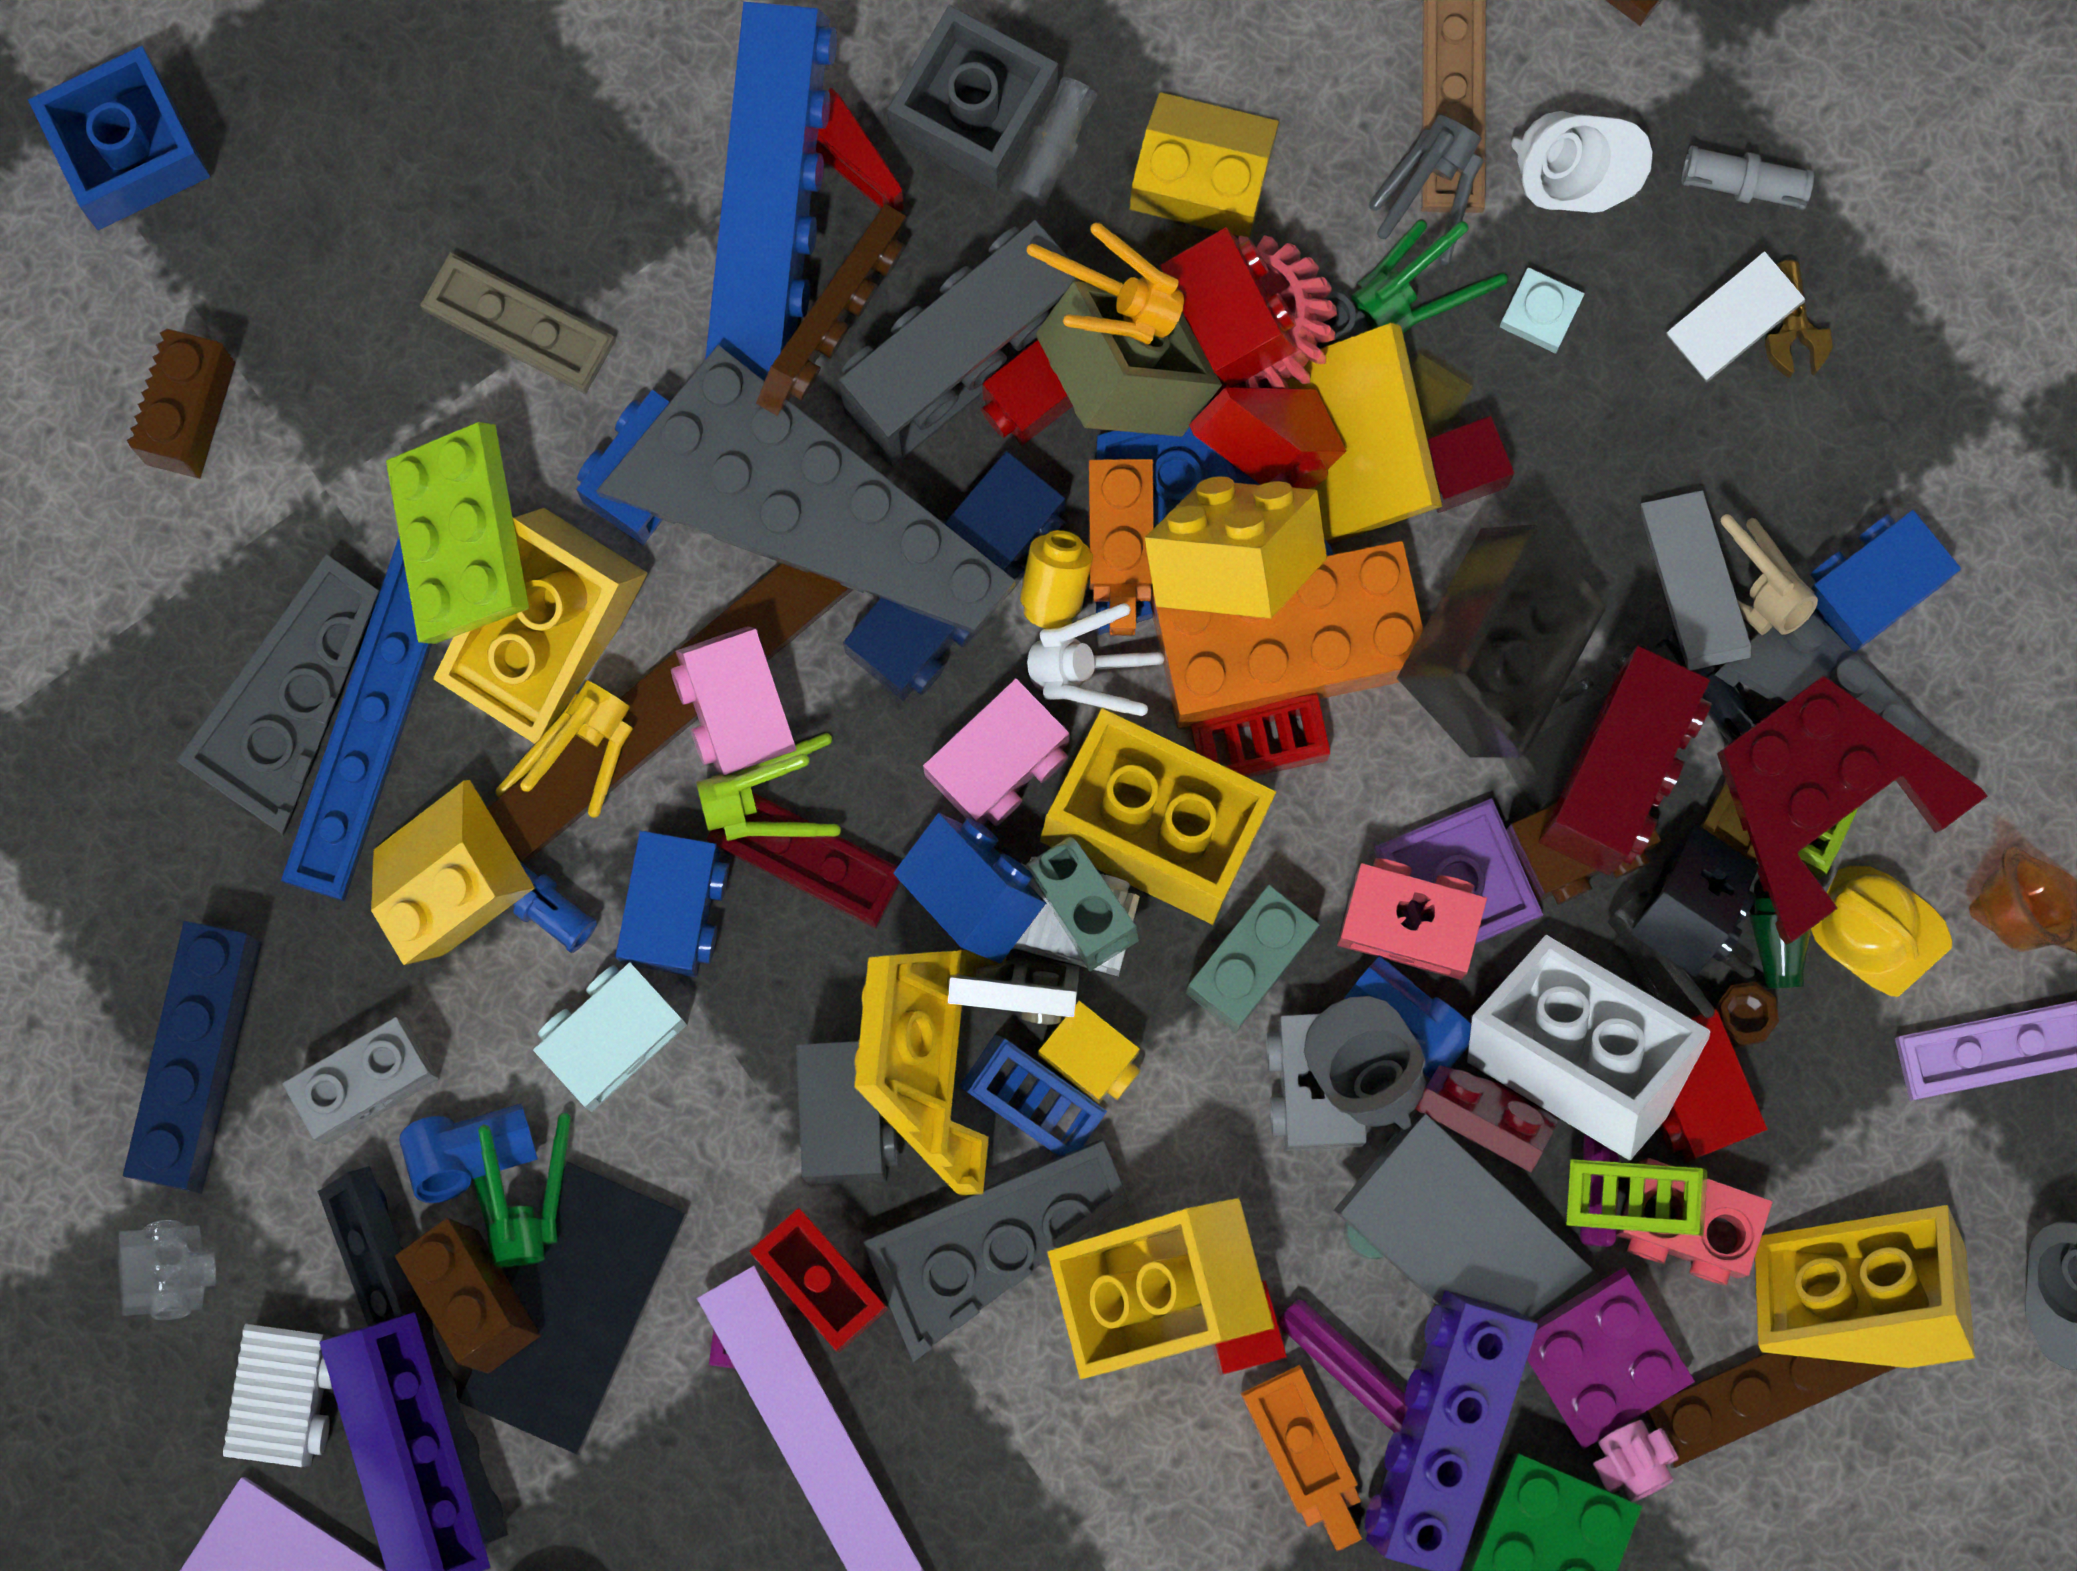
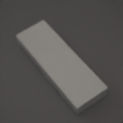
M1703 490L1641 503L1643 524L1686 668L1694 670L1751 658L1750 640Z

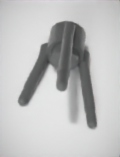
M1438 115L1431 129H1424L1415 147L1369 203L1372 211L1379 210L1420 163V166L1378 229V237L1380 239H1387L1432 172L1450 181L1456 171L1461 173L1444 235L1456 224L1463 221L1474 178L1485 161L1474 154L1482 138L1461 123L1449 117ZM1456 242L1439 256L1440 264L1447 265L1450 263Z

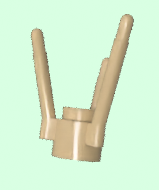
M1723 515L1721 517V524L1763 573L1750 590V596L1755 600L1754 608L1737 600L1742 618L1761 635L1766 634L1772 627L1782 635L1795 631L1814 612L1818 604V598L1814 595L1815 592L1799 578L1758 520L1750 518L1746 523L1748 530L1755 538L1754 541L1731 515Z

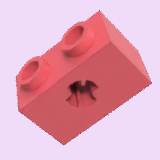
M1375 858L1373 866L1361 863L1356 873L1337 946L1376 957L1380 956L1383 959L1462 980L1469 969L1487 898L1473 894L1475 885L1458 878L1438 875L1436 882L1432 883L1410 877L1412 868L1396 861ZM1410 901L1423 905L1424 907L1420 914L1428 913L1430 917L1429 922L1422 921L1416 931L1405 928L1402 924L1406 917L1398 918L1396 914L1397 910H1405Z

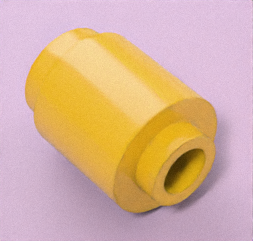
M1057 530L1039 536L1031 542L1020 601L1024 606V616L1036 626L1046 629L1064 627L1071 624L1073 618L1082 610L1093 553H1090V548L1077 535Z

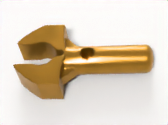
M1787 259L1777 263L1776 265L1804 297L1798 261ZM1804 302L1782 320L1783 327L1778 334L1768 335L1765 339L1767 359L1787 378H1790L1795 372L1790 345L1793 344L1797 336L1800 343L1809 349L1812 376L1819 371L1833 348L1831 329L1818 330L1807 319Z

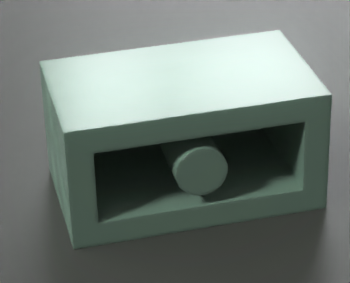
M1268 885L1190 982L1186 994L1233 1032L1237 1033L1312 939L1320 924Z

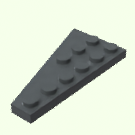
M719 345L596 490L597 494L602 498L619 504L622 502L651 513L654 517L673 524L679 523L712 535L715 539L807 573L810 571L835 580L845 587L862 593L865 591L903 605L905 609L974 634L980 630L1016 586V581L790 401L787 402L778 416L757 405L756 401L764 381Z

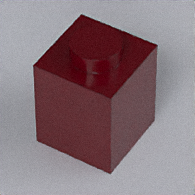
M1491 416L1427 439L1442 507L1436 509L1437 513L1508 488L1515 474Z

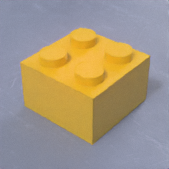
M1211 477L1202 480L1145 537L1156 607L1272 618L1327 559L1317 490L1292 488L1289 483L1281 481L1255 485L1234 483L1233 479L1228 477Z

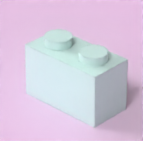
M630 962L621 970L612 965L602 972L586 989V992L591 997L573 1014L568 1009H564L552 1017L538 1032V1036L543 1041L533 1049L540 1059L590 1112L594 1111L687 1026L682 1018Z

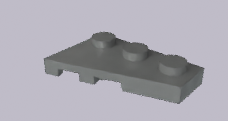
M1815 611L1802 626L1787 635H1782L1774 627L1764 635L1757 634L1750 641L1751 658L1728 662L1715 674V676L1733 687L1738 682H1741L1766 697L1763 705L1773 711L1817 679L1825 676L1920 745L1933 734L1931 729Z

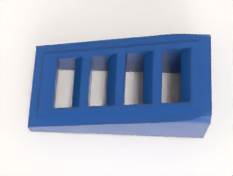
M998 1035L993 1036L960 1084L962 1090L1059 1157L1083 1147L1107 1113L1104 1108L1008 1040ZM1008 1058L1015 1065L996 1093L993 1094L986 1088ZM1028 1073H1030L1037 1080L1017 1110H1015L1007 1103ZM1051 1088L1059 1095L1040 1124L1037 1125L1030 1120V1117ZM1073 1103L1081 1111L1061 1141H1059L1050 1133L1070 1104ZM1074 1131L1067 1143L1064 1144L1063 1141Z

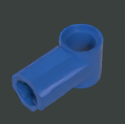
M1380 956L1344 997L1345 1000L1350 997L1371 996L1390 1004L1400 1014L1421 1046L1425 1058L1423 1073L1430 1079L1439 1065L1451 1068L1469 1047L1471 1023L1438 997L1431 999L1415 986L1411 980Z
M522 1103L456 1123L444 1116L422 1118L404 1128L400 1134L399 1142L414 1196L425 1203L448 1201L465 1192L471 1184V1179L486 1175L478 1129L483 1124L491 1128L500 1171L538 1160Z

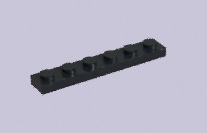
M370 1166L350 1171L317 1191L367 1326L414 1312L416 1314L484 1546L509 1535L503 1521L501 1502L489 1484L479 1457L480 1449L477 1438L468 1428L456 1396L457 1389L454 1377L445 1367L433 1335L432 1319L423 1307L421 1300L395 1257L403 1248L398 1242L388 1215L386 1196L377 1185Z

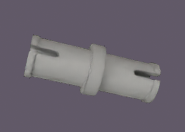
M1691 145L1685 158L1681 183L1684 186L1692 185L1735 194L1734 199L1738 202L1749 203L1752 198L1804 210L1812 192L1814 171L1762 162L1760 155L1746 152L1743 157L1700 149L1698 146Z

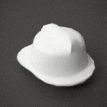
M1556 111L1543 115L1532 123L1524 133V136H1515L1511 141L1512 148L1518 154L1517 161L1522 175L1525 195L1536 206L1550 210L1603 212L1634 196L1643 187L1651 171L1653 152L1648 136L1635 123L1620 118L1575 115L1565 111Z

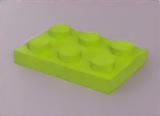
M477 422L386 460L418 643L437 644L529 609L496 425Z

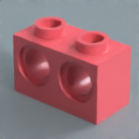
M1646 1158L1638 1163L1645 1165L1670 1166L1668 1164L1653 1160L1651 1158ZM1646 1179L1644 1210L1647 1201L1652 1196H1657L1658 1180ZM1707 1179L1704 1236L1616 1230V1236L1630 1240L1627 1251L1631 1254L1665 1264L1669 1254L1692 1262L1690 1274L1727 1286L1730 1276L1737 1279L1749 1276L1773 1201ZM1673 1181L1672 1206L1675 1211V1220H1683L1685 1182ZM1630 1190L1621 1216H1628ZM1714 1218H1723L1729 1221L1735 1228L1737 1241L1733 1250L1728 1254L1717 1252L1708 1242L1707 1228Z

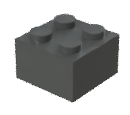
M949 5L887 108L890 135L998 192L1058 90V63Z
M859 1041L796 1045L802 1178L809 1186L887 1182L886 1167L898 1166L897 1131L889 1122H884V1117L854 1087L856 1076L855 1055L859 1048Z

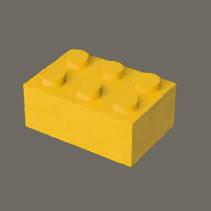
M1101 708L1046 815L1040 842L1054 847L1072 836L1096 869L1110 876L1125 880L1129 885L1213 925L1258 835L1277 791Z
M1240 1198L1186 1208L1047 1251L1080 1380L1274 1328Z

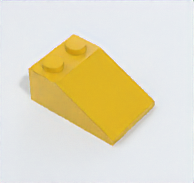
M545 508L513 518L529 609L453 637L433 677L434 680L534 744L559 718L622 625L648 574Z
M1948 1205L1761 1236L1755 1255L1758 1346L1762 1352L1903 1368L1975 1358L1967 1250Z

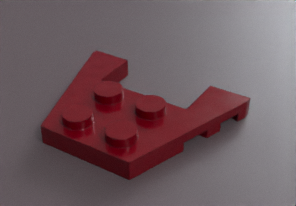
M1825 676L1817 679L1717 753L1742 829L1749 834L1760 866L1757 872L1764 892L1768 891L1778 919L1775 925L1785 945L1794 942L1838 909L1799 857L1798 852L1882 789L1896 781L1935 833L1945 829L1987 797V794L1981 787Z

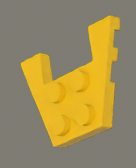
M969 950L868 957L866 984L862 991L863 1012L859 1048L855 1055L856 1076L854 1087L957 1194H983L989 1137L951 1121L962 1005L948 1003L951 975L960 974L976 978L977 968L999 965V963Z

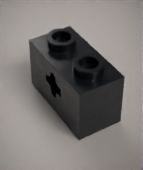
M1695 823L1661 864L1630 934L1696 977L1712 957L1722 962L1740 938L1742 930L1737 925L1747 915L1757 898V895L1750 891V887L1759 865Z

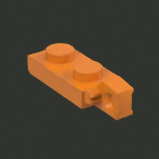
M1153 459L1089 460L1090 553H1093L1090 569V589H1093L1094 602H1109V608L1126 603L1131 609L1127 616L1109 623L1110 636H1135L1136 601H1151L1153 585L1145 537L1153 530Z
M1298 1365L1242 1392L1240 1395L1297 1514L1301 1513L1307 1527L1322 1521L1336 1551L1343 1550L1362 1540L1348 1511L1349 1507L1361 1502L1355 1486L1358 1484L1301 1366Z

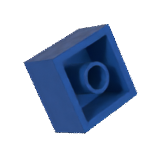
M143 46L135 48L28 99L79 207L97 230L105 228L210 178L158 69Z

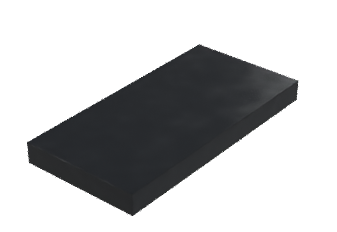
M567 1161L563 1171L555 1220L558 1242L544 1244L545 1260L520 1266L511 1285L541 1336L489 1374L473 1369L459 1399V1403L569 1452L580 1455L687 1214Z

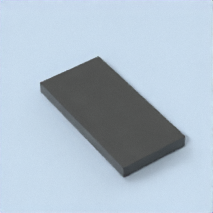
M1419 1111L1410 1119L1411 1127L1406 1130L1402 1129L1333 1210L1439 1306L1444 1291L1447 1290L1516 1310L1532 1321H1536L1603 1280L1596 1271L1427 1114ZM1526 1361L1521 1376L1523 1382L1533 1372L1528 1361Z

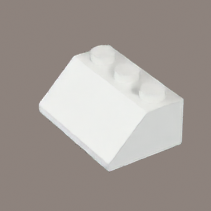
M1545 935L1472 1016L1467 1062L1630 1161L1667 1118L1709 1039L1710 1030L1557 940Z

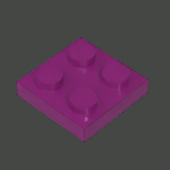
M1625 1267L1534 1321L1538 1326L1527 1361L1582 1449H1585L1695 1382Z

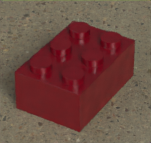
M1637 646L1618 671L1538 843L1608 876L1622 862L1631 865L1637 854L1641 856L1658 821L1648 816L1651 806L1658 807L1663 797L1670 795L1683 769L1685 761L1675 757L1678 748L1684 750L1691 737L1696 738L1711 708L1712 703L1702 698L1710 679Z

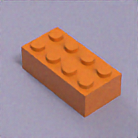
M1403 541L1327 556L1324 563L1272 618L1156 607L1154 592L1152 594L1153 620L1160 652L1165 657L1163 666L1177 729L1188 727L1192 723L1308 694L1317 693L1318 698L1323 699L1424 678L1431 665Z

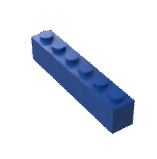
M743 2L705 360L719 345L765 382L770 367L797 330L798 317H806L809 308L810 283L809 280L802 279L805 254L811 255L816 244L817 222L815 217L809 216L811 192H818L820 190L823 179V156L821 153H816L818 128L825 129L829 121L830 93L828 90H823L825 65L832 66L835 61L837 31L835 27H829L830 18L818 8Z

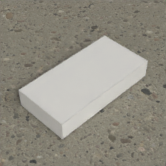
M1764 251L1667 331L1666 334L1702 378L1708 382L1805 302V298Z

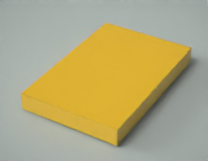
M1389 323L1321 348L1320 350L1326 355V363L1315 364L1309 360L1303 367L1310 375V384H1302L1295 377L1289 379L1287 383L1290 389L1317 390L1347 451L1327 470L1328 476L1326 479L1311 488L1318 492L1325 540L1328 543L1339 542L1442 507L1401 326Z

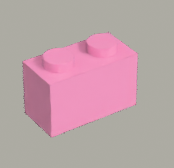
M747 626L676 650L680 666L671 668V674L682 704L685 705L691 702L694 704L701 726L691 729L703 765L714 763L716 771L725 776L797 750L755 628Z
M1015 679L923 765L924 774L966 819L972 818L982 825L989 820L994 826H997L1021 804L1022 799L1017 792L1034 776L1043 783L1065 763L1069 756L1062 749L1069 744V732Z

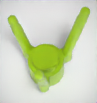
M824 733L796 744L797 750L725 776L719 774L711 776L709 779L697 781V789L708 831L724 827L727 841L746 836H838L841 833V828L837 824L746 822L745 815L757 813L751 787L806 767L810 762L807 755L831 744L832 736Z

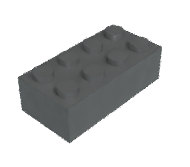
M1036 220L1031 222L1022 231L1017 227H1012L1004 232L990 246L988 252L991 256L973 271L968 266L959 269L940 288L941 297L925 310L920 306H916L907 311L891 328V332L894 334L876 350L871 346L864 347L843 366L842 372L845 375L839 379L844 411L892 467L983 394V382L1038 340L1036 332L1072 282H1084L1028 255L1027 246L1034 243L1069 258Z

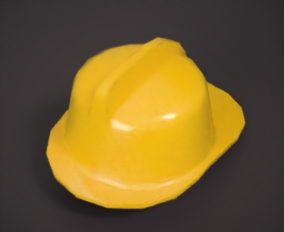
M1847 866L1837 871L1826 893L1838 909L1811 928L1815 941L1830 957L1872 988L1889 996L1899 997L1952 949V938L1948 927L1937 911L1901 882L1871 866Z

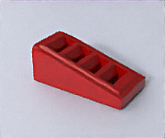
M833 88L828 89L830 93L829 121L825 129L818 128L816 153H821L823 160L880 209L887 204L901 212L904 208L902 189L899 182L841 96Z
M1317 693L1258 706L1190 725L1196 753L1218 764L1213 734L1224 731L1231 759V765L1224 767L1247 778L1326 762L1330 756V747ZM1301 716L1307 746L1299 748L1295 746L1289 719ZM1275 721L1282 752L1270 755L1264 723ZM1249 726L1256 758L1245 761L1238 728Z

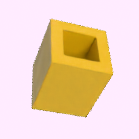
M1078 1001L1075 1005L1074 1017H1065L1038 1051L1039 1058L1098 1105L1107 1094L1118 1100L1141 1072L1132 1063L1139 1055L1140 1049L1081 1001Z

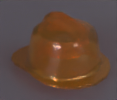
M2015 846L2005 849L2001 858L2002 866L1986 878L1980 890L1981 895L1970 904L1971 917L1992 932H1995L1997 937L2009 949L2016 952H2027L2057 945L2077 954V879L2062 869L2034 858Z

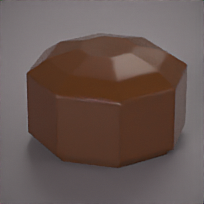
M1756 982L1729 986L1712 1007V1010L1717 1009L1730 1042L1735 1047L1761 1044L1779 1023L1776 998Z

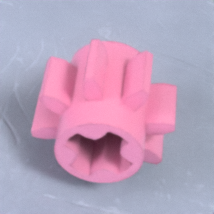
M1639 1420L1612 1432L1598 1442L1605 1458L1593 1463V1466L1607 1492L1613 1494L1623 1489L1628 1500L1635 1502L1661 1490L1674 1481L1666 1465L1677 1461L1679 1457L1665 1431H1662L1661 1428L1649 1434L1643 1421Z

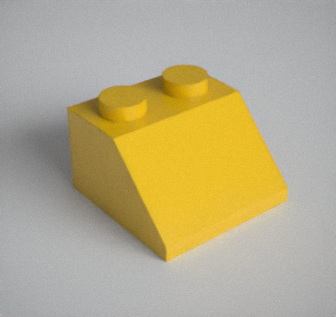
M1159 92L1145 132L1131 187L1130 210L1216 231L1227 227L1233 235L1247 236L1250 239L1279 121Z
M470 780L462 781L373 851L371 911L403 965L445 955L535 888Z

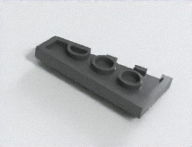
M326 554L176 761L284 835L374 610L379 590Z
M1103 1139L984 1188L983 1194L967 1195L863 1239L865 1248L913 1362L931 1350L934 1344L954 1329H959L979 1314L982 1308L1006 1290L1012 1289L1031 1275L1034 1269L1049 1259L1047 1251L1072 1244L1129 1201Z

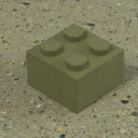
M1073 281L1038 329L1036 336L1049 359L1051 368L1057 374L1074 407L1075 414L1081 420L1084 428L1182 437L1190 427L1189 424L1201 413L1222 385L1183 313H1181L1179 321L1169 335L1164 338L1154 336L1152 342L1148 345L1128 336L1070 328L1063 324V318L1068 314L1125 321L1124 315L1118 313L1116 309L1118 297L1086 282Z

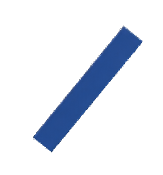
M399 537L281 879L285 884L344 902L432 646L429 643H418Z

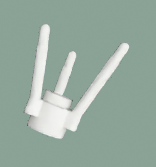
M1122 603L1061 628L1043 629L1040 632L1041 641L1035 642L1029 651L1027 664L1032 683L1036 688L1043 691L1046 700L1068 699L1122 713L1144 716L1148 712V708L1143 703L1079 687L1084 681H1088L1092 677L1094 670L1160 665L1164 662L1165 657L1161 652L1094 656L1087 644L1080 643L1079 640L1075 639L1077 636L1127 616L1131 610L1130 606Z

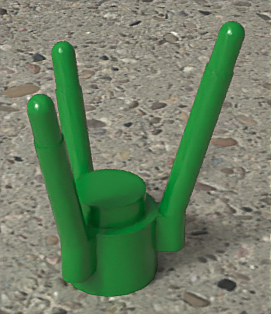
M1419 220L1398 241L1374 271L1357 283L1360 289L1351 295V299L1356 309L1365 315L1372 329L1393 323L1400 325L1402 333H1405L1421 321L1508 283V276L1504 273L1498 274L1411 311L1409 305L1417 300V296L1409 282L1449 249L1469 229L1468 223L1465 221L1459 222L1400 272L1397 270L1392 271L1426 230V222Z
M561 1113L558 1117L541 1220L534 1218L533 1207L516 1206L507 1208L491 1128L483 1124L478 1129L486 1175L474 1178L473 1181L487 1230L489 1254H492L493 1266L515 1267L545 1260L543 1245L558 1242L555 1220L569 1140L571 1117L568 1113Z

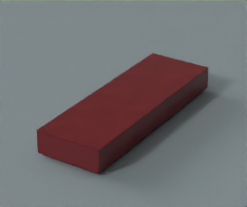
M752 792L757 813L745 815L746 822L811 823ZM723 827L711 830L706 839L708 843L716 844L719 849L874 929H877L901 884L899 879L893 874L897 866L839 836H746L727 841Z

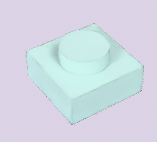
M1528 267L1504 315L1500 328L1556 354L1584 293Z

